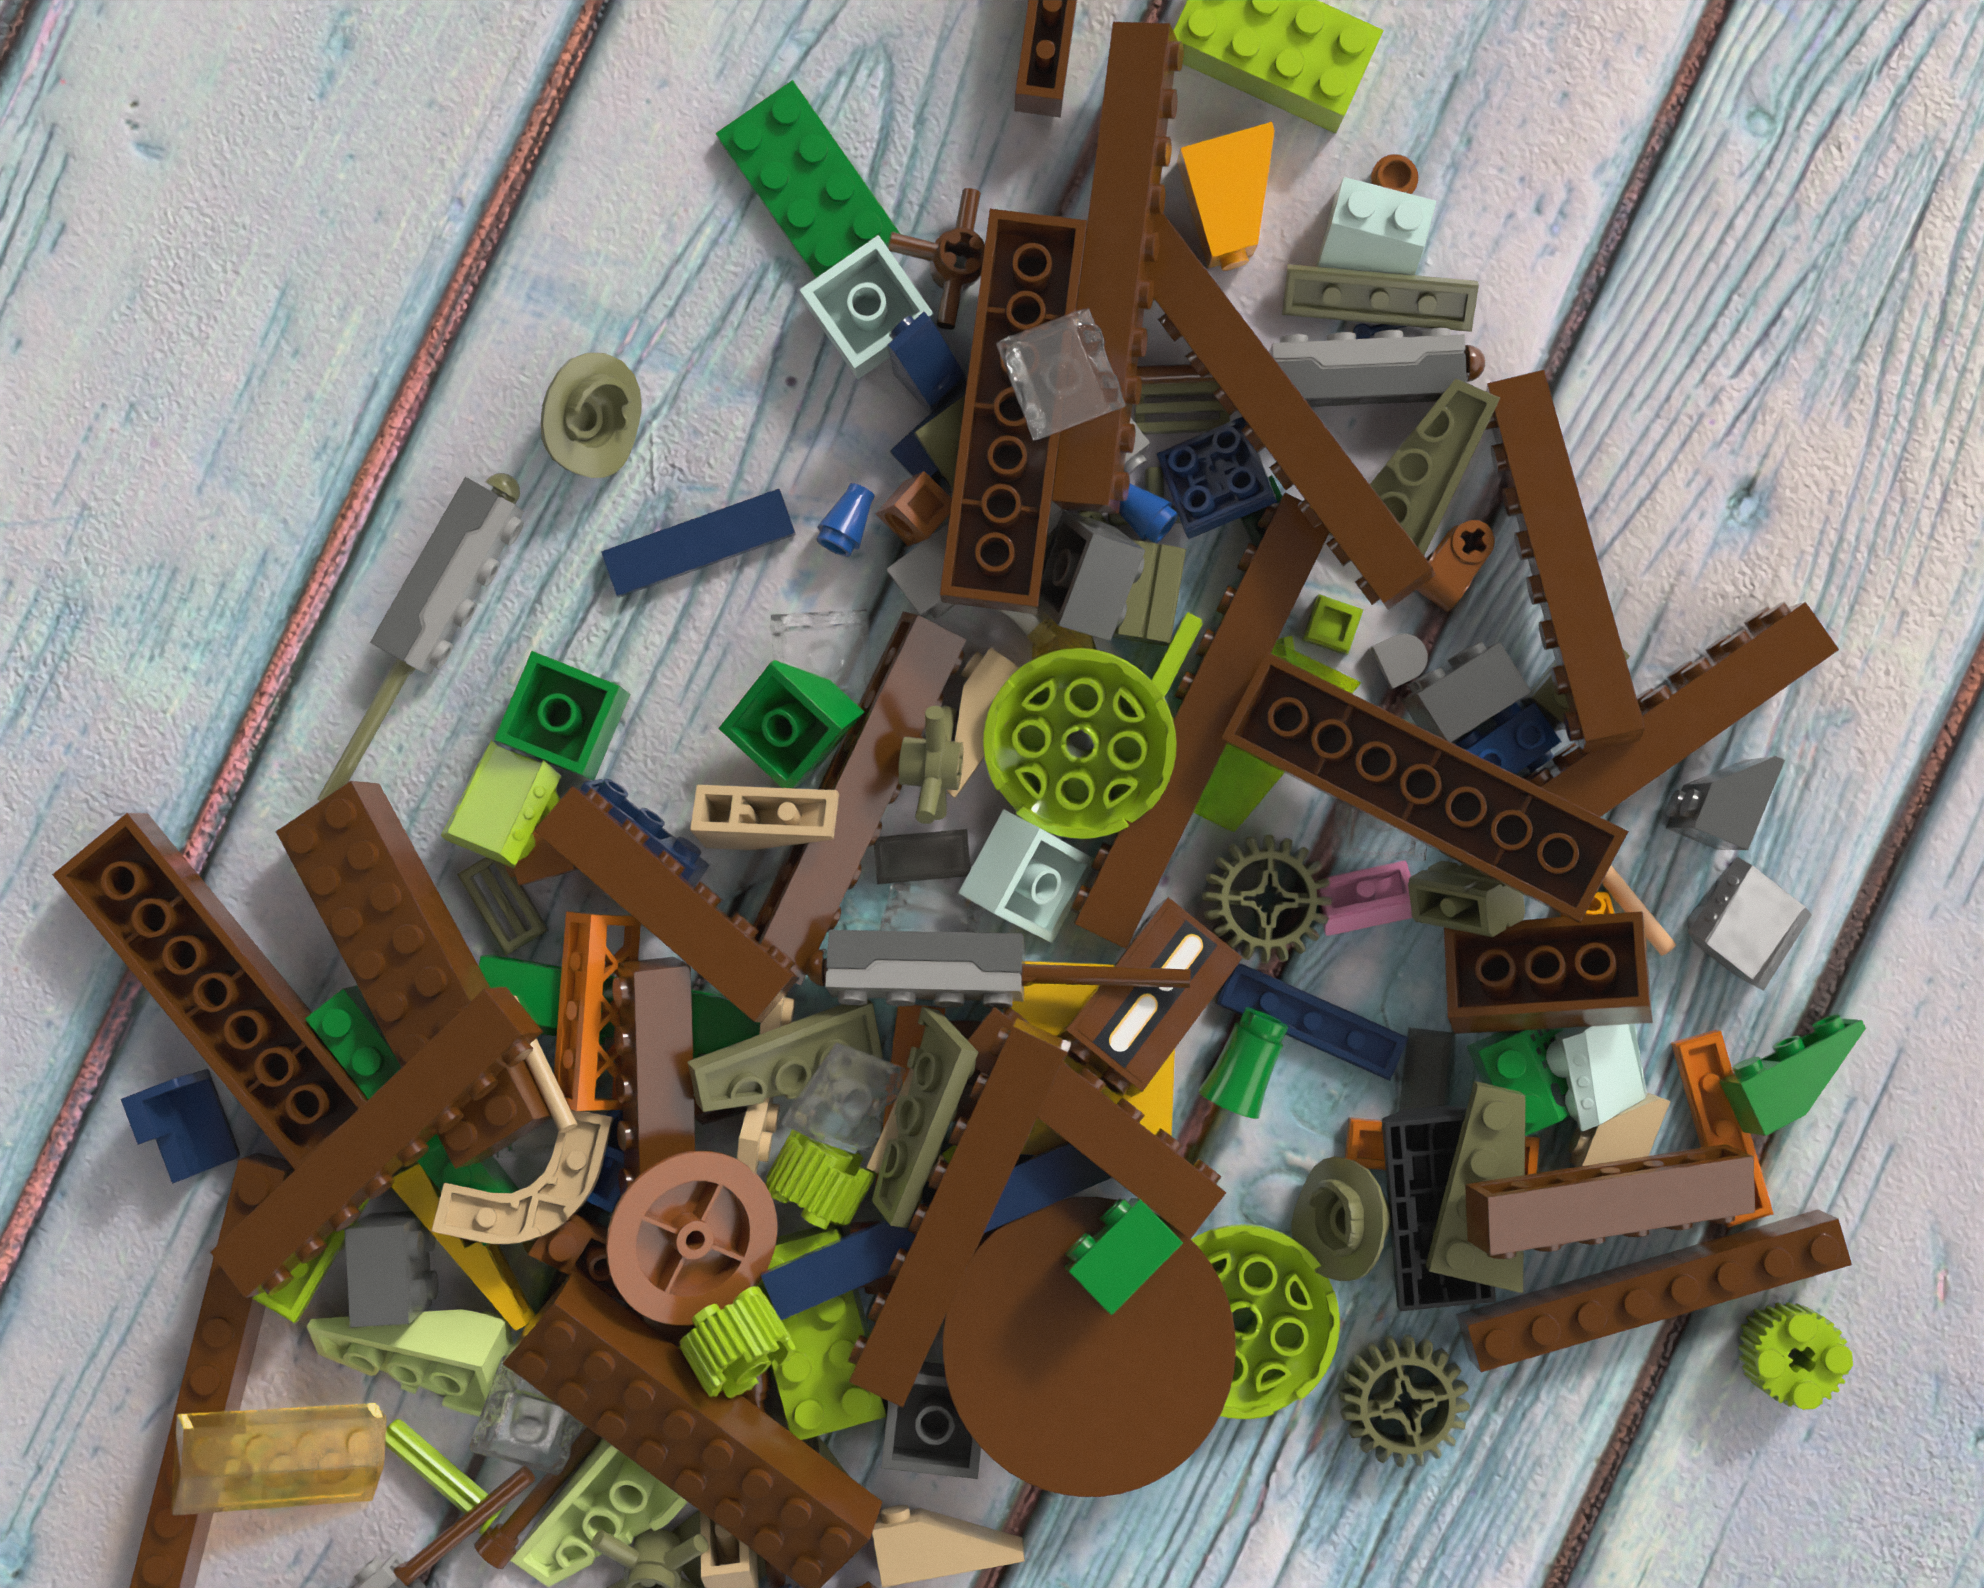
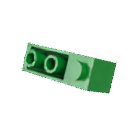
M1840 1015L1825 1017L1812 1025L1813 1032L1801 1038L1800 1036H1791L1775 1043L1772 1046L1773 1053L1761 1059L1760 1057H1751L1735 1064L1732 1067L1734 1073L1719 1080L1742 1131L1744 1133L1767 1136L1805 1116L1866 1030L1863 1021L1841 1019Z

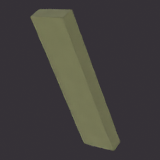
M1288 264L1282 315L1422 328H1448L1450 330L1472 332L1479 283L1474 280Z

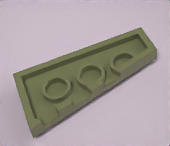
M923 1006L918 1020L919 1024L926 1026L920 1048L911 1047L907 1067L914 1069L908 1096L899 1095L894 1113L896 1114V1124L899 1132L897 1139H889L887 1141L872 1202L890 1226L908 1228L914 1211L921 1203L923 1188L931 1168L939 1159L940 1146L949 1124L956 1117L959 1099L967 1079L972 1076L975 1070L976 1057L978 1055V1051L938 1009Z

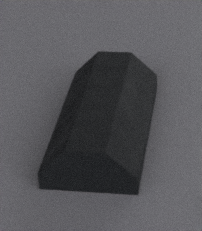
M1443 1105L1411 1108L1382 1118L1388 1204L1391 1208L1390 1228L1396 1302L1400 1311L1496 1302L1494 1286L1429 1272L1425 1266L1467 1108Z

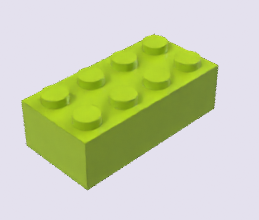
M1187 0L1173 31L1177 40L1183 43V65L1336 134L1384 30L1319 0Z
M829 1223L826 1229L816 1226L777 1237L774 1254L767 1270L843 1238L842 1227ZM761 1280L757 1287H759L762 1293L765 1296H767L768 1300L773 1306L767 1289L765 1287V1284L763 1280ZM858 1288L781 1320L791 1336L796 1351H794L795 1354L791 1356V1359L782 1366H779L776 1360L773 1361L772 1366L789 1431L800 1440H804L887 1416L888 1400L849 1382L856 1367L847 1362L860 1334L867 1338L870 1337Z

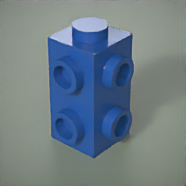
M1514 702L1492 717L1496 723L1495 726L1482 735L1478 729H1475L1458 740L1454 745L1508 772L1517 774L1525 767L1530 772H1533L1549 762L1554 757L1551 749L1562 741L1535 703L1520 707L1517 702Z

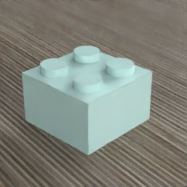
M879 235L800 289L804 304L857 379H860L890 358L887 344L892 339L889 337V334L904 318L911 316L915 320L925 311L935 324L934 313Z

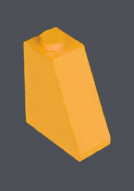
M1272 122L1180 148L1177 165L1208 269L1221 266L1222 271H1228L1244 266L1249 262L1248 257L1253 256L1257 248L1275 132Z

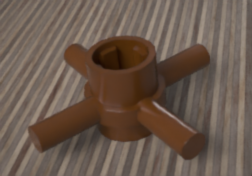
M972 188L962 190L955 229L944 232L935 243L891 232L887 247L890 252L930 261L932 279L943 289L936 325L947 330L955 329L962 290L974 285L981 278L985 244L983 239L974 232L981 193ZM955 255L959 257L963 255L967 259L964 269L954 267L956 263Z

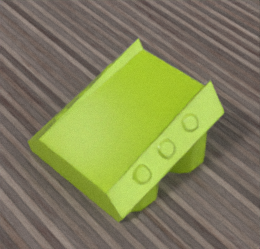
M491 740L445 825L441 837L448 842L515 868L518 860L527 857L535 847L533 832L536 826L543 821L561 800L556 791L561 775L546 761L539 762L497 746Z

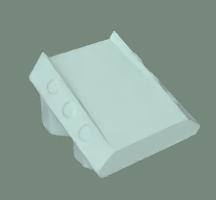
M1635 1024L1572 1027L1555 1035L1556 1040L1549 1045L1546 1060L1552 1073L1567 1080L1569 1089L1565 1096V1105L1570 1116L1578 1122L1581 1132L1601 1125L1646 1099L1647 1089Z

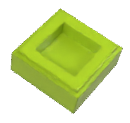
M1318 594L1302 640L1343 655H1348L1364 609Z

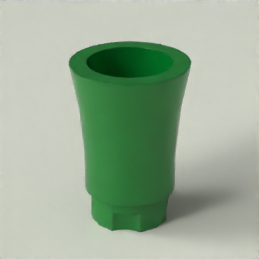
M1246 1007L1240 1022L1235 1023L1225 1047L1214 1067L1199 1087L1198 1092L1209 1101L1224 1109L1248 1118L1259 1119L1268 1083L1284 1046L1281 1042L1288 1030V1025L1271 1015Z

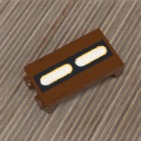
M1169 897L1154 908L1146 919L1147 923L1113 967L1191 969L1190 988L1098 985L1071 1022L1057 1035V1037L1071 1043L1067 1052L1071 1059L1083 1066L1089 1063L1102 1074L1100 1079L1106 1084V1087L1119 1096H1124L1126 1093L1128 1096L1133 1097L1144 1091L1243 958Z

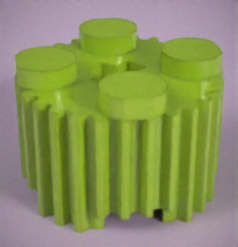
M794 1125L766 1175L767 1182L765 1185L771 1197L782 1203L791 1201L795 1202L799 1207H803L804 1210L801 1216L809 1223L822 1229H826L829 1223L839 1227L849 1224L878 1173L860 1166L864 1159L862 1154L846 1146L845 1143L835 1139L833 1143L823 1139L816 1141L814 1138H810L813 1133L812 1129L804 1125Z
M753 1286L744 1290L734 1299L733 1304L726 1305L722 1310L718 1304H712L702 1309L692 1318L696 1328L692 1329L691 1332L680 1340L683 1354L709 1397H716L722 1391L730 1399L738 1394L741 1395L759 1383L756 1377L774 1363V1360L777 1361L779 1366H782L795 1354L796 1347L791 1340V1336L767 1296L762 1293L759 1287Z
M1777 1302L1775 1303V1308L1767 1305L1761 1311L1755 1308L1753 1310L1755 1314L1753 1317L1747 1315L1748 1323L1740 1325L1743 1329V1335H1740V1339L1744 1343L1739 1345L1738 1349L1743 1352L1739 1356V1360L1745 1363L1742 1366V1369L1745 1371L1744 1375L1751 1380L1753 1385L1779 1403L1783 1402L1789 1407L1795 1405L1802 1410L1816 1409L1823 1404V1398L1831 1400V1392L1838 1393L1840 1391L1838 1384H1845L1846 1381L1842 1377L1849 1374L1853 1366L1852 1351L1844 1346L1847 1341L1840 1336L1842 1332L1834 1327L1835 1324L1804 1305L1798 1303L1794 1305L1790 1302H1786L1785 1305ZM1796 1348L1795 1355L1789 1358L1788 1355L1791 1350Z

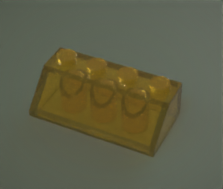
M376 1403L177 1414L171 1513L172 1515L373 1501L384 1467L387 1417Z

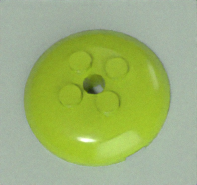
M1085 648L1062 649L1041 655L1029 661L1012 674L1000 688L990 706L983 738L984 756L991 780L996 790H1000L1006 800L1017 810L1016 814L1023 820L1048 833L1078 839L1097 838L1119 832L1129 826L1126 820L1133 823L1149 809L1151 810L1164 793L1170 781L1175 764L1177 746L1176 730L1170 709L1161 692L1147 675L1118 656ZM1083 730L1084 733L1091 737L1094 746L1089 750H1079L1072 745L1069 735L1072 732Z
M1234 1224L1221 1226L1192 1238L1191 1240L1207 1257L1220 1278L1232 1313L1237 1309L1248 1307L1254 1313L1250 1325L1242 1329L1235 1328L1236 1358L1234 1375L1229 1395L1220 1416L1233 1419L1262 1418L1273 1415L1275 1411L1290 1405L1298 1399L1301 1401L1318 1385L1326 1374L1335 1355L1339 1340L1340 1313L1338 1301L1329 1278L1315 1272V1269L1321 1266L1320 1263L1303 1245L1293 1238L1274 1229L1258 1225Z

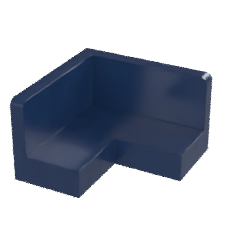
M209 1069L168 1080L121 1099L137 1145L153 1139L156 1140L172 1184L240 1157L239 1148Z

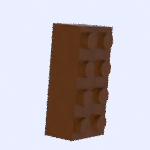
M1642 911L1584 915L1581 923L1568 917L1526 919L1511 927L1506 926V930L1494 937L1444 927L1447 1012L1449 1022L1455 1034L1653 1023L1646 931Z

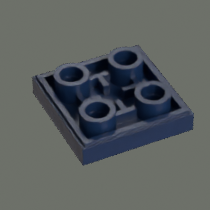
M1243 417L1156 453L1188 539L1277 503L1260 454L1256 452L1241 431L1242 428L1248 425Z

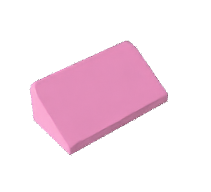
M1406 860L1325 877L1329 879L1330 885L1326 888L1316 889L1318 897L1326 896L1332 899V904L1329 906L1318 905L1320 914L1329 918L1327 924H1323L1325 935L1330 936L1412 918L1408 888L1411 874Z

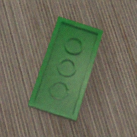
M793 80L715 133L721 145L815 279L879 235L888 247L891 232L900 234Z

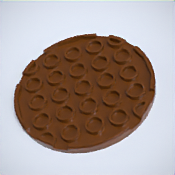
M1065 1198L1000 1226L975 1251L945 1316L943 1331L945 1375L950 1395L967 1430L978 1445L1006 1471L1026 1483L1061 1495L1105 1497L1123 1494L1149 1485L1174 1471L1201 1446L1214 1428L1223 1411L1234 1375L1236 1358L1234 1321L1228 1297L1220 1278L1200 1248L1158 1214L1156 1215L1183 1244L1113 1315L1104 1310L1063 1267L1070 1260L1065 1255L1069 1247L1084 1233L1093 1237L1105 1225L1099 1218L1117 1201V1199Z

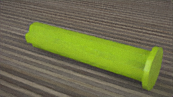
M401 1419L394 1420L383 1431L380 1437L381 1442L464 1514L488 1495ZM507 1505L482 1524L478 1533L483 1535Z

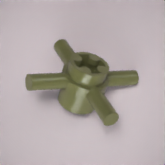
M949 706L928 707L925 711L926 739L904 737L901 746L899 784L921 787L915 818L923 824H930L934 820L946 817V789L958 790L960 787L964 747L963 742L951 741L956 711Z
M649 1529L635 1537L632 1548L604 1530H599L591 1542L592 1548L625 1567L623 1578L607 1588H699L681 1577L684 1564L708 1550V1542L701 1534H696L681 1543L679 1537L664 1529L654 1531Z

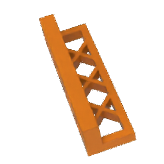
M566 911L554 1076L571 1110H622V1103L617 1098L615 1087L616 1076L621 1074V1055H618L615 1043L605 1052L599 1044L600 1030L609 1021L615 1027L620 1026L619 1007L616 1006L614 1000L609 1004L602 995L603 982L613 972L617 978L619 977V962L638 960L641 923L632 915H604ZM607 926H625L623 946L613 955L606 947ZM607 1069L613 1077L612 1098L595 1099L596 1080Z

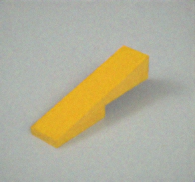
M417 1164L394 1176L395 1182L391 1187L431 1232L441 1191L420 1164ZM431 1232L515 1331L526 1326L535 1317L499 1244L488 1243L483 1246L478 1241Z

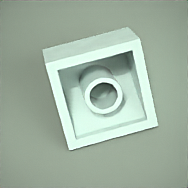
M1343 177L1335 192L1316 267L1415 275L1426 244L1436 201Z
M1003 809L958 893L999 917L1053 943L1070 912L1071 905L1081 885L1085 884L1093 869L1091 865L1094 858Z

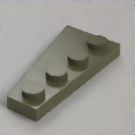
M1457 378L1454 379L1370 483V486L1423 555H1425L1500 400V397Z
M868 998L867 1004H841L687 1062L696 1103L703 1112L760 1104L764 1102L765 1098L784 1095L787 1099L806 1097V1092L829 1089L832 1093L849 1091L852 1085L869 1083L872 1087L888 1085L874 1006Z
M1477 1081L1473 1082L1425 1265L1429 1272L1523 1293L1524 1250L1517 1251V1255L1513 1258L1494 1259L1488 1257L1487 1253L1468 1242L1465 1184L1525 1175V1095L1523 1093Z

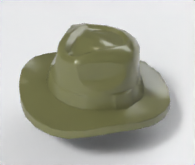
M606 353L581 354L569 359L557 371L547 388L543 400L540 423L541 440L553 461L565 470L590 478H605L615 474L624 466L634 445L642 410L641 392L634 373L622 360Z
M1337 1156L1325 1158L1313 1167L1298 1197L1291 1222L1292 1238L1303 1245L1320 1263L1321 1266L1315 1269L1316 1273L1337 1281L1358 1280L1370 1273L1379 1260L1384 1240L1388 1235L1390 1227L1391 1208L1384 1193H1382L1380 1185L1368 1169L1354 1160Z

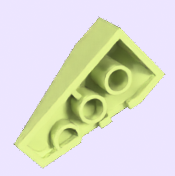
M464 1309L426 1311L411 1323L400 1325L350 1327L349 1316L311 1319L307 1325L318 1355L369 1376L376 1375L379 1370L386 1372L396 1381L402 1383L401 1389L416 1394L420 1386L444 1396L442 1406L457 1412L500 1421L504 1414L511 1370L502 1363L514 1342L506 1319L493 1312L484 1311L478 1313Z
M602 1438L516 1549V1554L510 1561L547 1587H550L592 1565L594 1559L602 1554L591 1546L592 1539L599 1530H604L630 1545L633 1538L651 1528L656 1531L668 1525L687 1504V1501Z

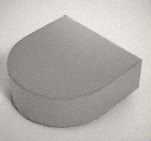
M1398 634L1370 647L1389 689H1393L1418 677L1427 665L1428 654L1425 645L1420 639L1410 634Z

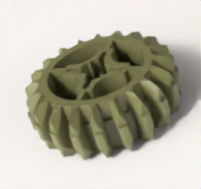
M1265 835L1262 849L1259 850L1254 837L1245 838L1247 853L1243 854L1235 844L1230 845L1228 851L1234 861L1230 864L1225 859L1217 857L1214 863L1224 871L1223 875L1219 877L1208 873L1205 877L1207 882L1218 885L1217 893H1202V900L1216 901L1217 908L1205 911L1204 917L1207 920L1220 917L1222 921L1211 932L1219 937L1229 931L1231 936L1225 943L1232 949H1235L1240 941L1243 942L1241 956L1245 960H1249L1252 957L1256 947L1259 948L1258 956L1261 963H1269L1271 949L1275 948L1276 955L1280 961H1287L1288 951L1286 945L1291 944L1297 953L1302 954L1306 951L1305 945L1299 938L1302 934L1313 941H1317L1320 937L1317 931L1309 927L1312 920L1320 924H1327L1329 918L1315 912L1317 905L1329 906L1332 904L1330 897H1318L1316 889L1329 886V879L1319 878L1313 880L1311 875L1319 871L1322 864L1320 861L1310 862L1306 866L1302 864L1309 854V850L1306 847L1299 848L1291 856L1292 839L1284 838L1280 843L1279 849L1274 850V836ZM1261 860L1257 880L1251 888L1247 890H1230L1234 878L1245 866L1254 861ZM1275 860L1288 866L1297 875L1302 885L1303 893L1286 892L1281 888L1278 883V872L1275 871ZM1267 885L1272 887L1270 893H1277L1278 897L1289 898L1287 902L1277 901V903L1269 904L1268 912L1266 913L1261 911L1263 905L1256 904L1252 900H1243L1244 896H1256V894L1264 893L1265 886ZM1229 905L1248 906L1252 909L1256 918V926H1258V938L1247 934L1237 925ZM1303 907L1296 923L1283 934L1273 937V928H1276V920L1279 913L1286 908Z
M1409 1334L1403 1336L1399 1348L1392 1336L1384 1337L1386 1350L1381 1352L1374 1343H1368L1367 1350L1372 1357L1365 1361L1361 1356L1355 1355L1352 1361L1360 1369L1358 1374L1352 1371H1345L1343 1374L1344 1380L1353 1388L1339 1390L1341 1401L1349 1403V1405L1340 1410V1415L1344 1421H1353L1347 1428V1432L1353 1439L1362 1437L1359 1446L1363 1452L1368 1453L1376 1448L1375 1457L1381 1463L1386 1462L1393 1453L1395 1464L1403 1468L1408 1454H1411L1415 1464L1422 1466L1424 1464L1423 1452L1427 1450L1435 1459H1440L1442 1454L1437 1445L1442 1440L1449 1446H1455L1456 1440L1450 1434V1429H1465L1466 1423L1456 1413H1464L1470 1410V1404L1466 1400L1459 1398V1396L1469 1390L1465 1381L1455 1380L1461 1373L1460 1367L1456 1363L1446 1364L1449 1354L1443 1348L1432 1353L1433 1344L1426 1338L1419 1342L1416 1349L1414 1338ZM1403 1365H1415L1429 1370L1435 1375L1438 1383L1427 1385L1426 1382H1410ZM1387 1371L1388 1381L1385 1388L1378 1393L1371 1394L1372 1399L1368 1400L1373 1384ZM1401 1384L1413 1399V1401L1408 1400L1410 1405L1406 1407L1407 1417L1395 1402V1400L1400 1401L1398 1396L1403 1393ZM1439 1401L1434 1417L1421 1429L1422 1415L1427 1410L1437 1407V1402ZM1381 1416L1383 1420L1389 1418L1397 1419L1405 1435H1393L1376 1428L1369 1418Z

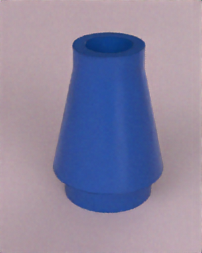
M850 483L843 496L817 526L820 531L816 538L817 542L835 554L850 557L854 549L860 548L870 506L875 498L874 493L859 484Z
M1131 483L1127 500L1120 501L1119 514L1143 541L1149 539L1153 543L1158 544L1169 533L1178 518V513L1171 508L1172 502Z

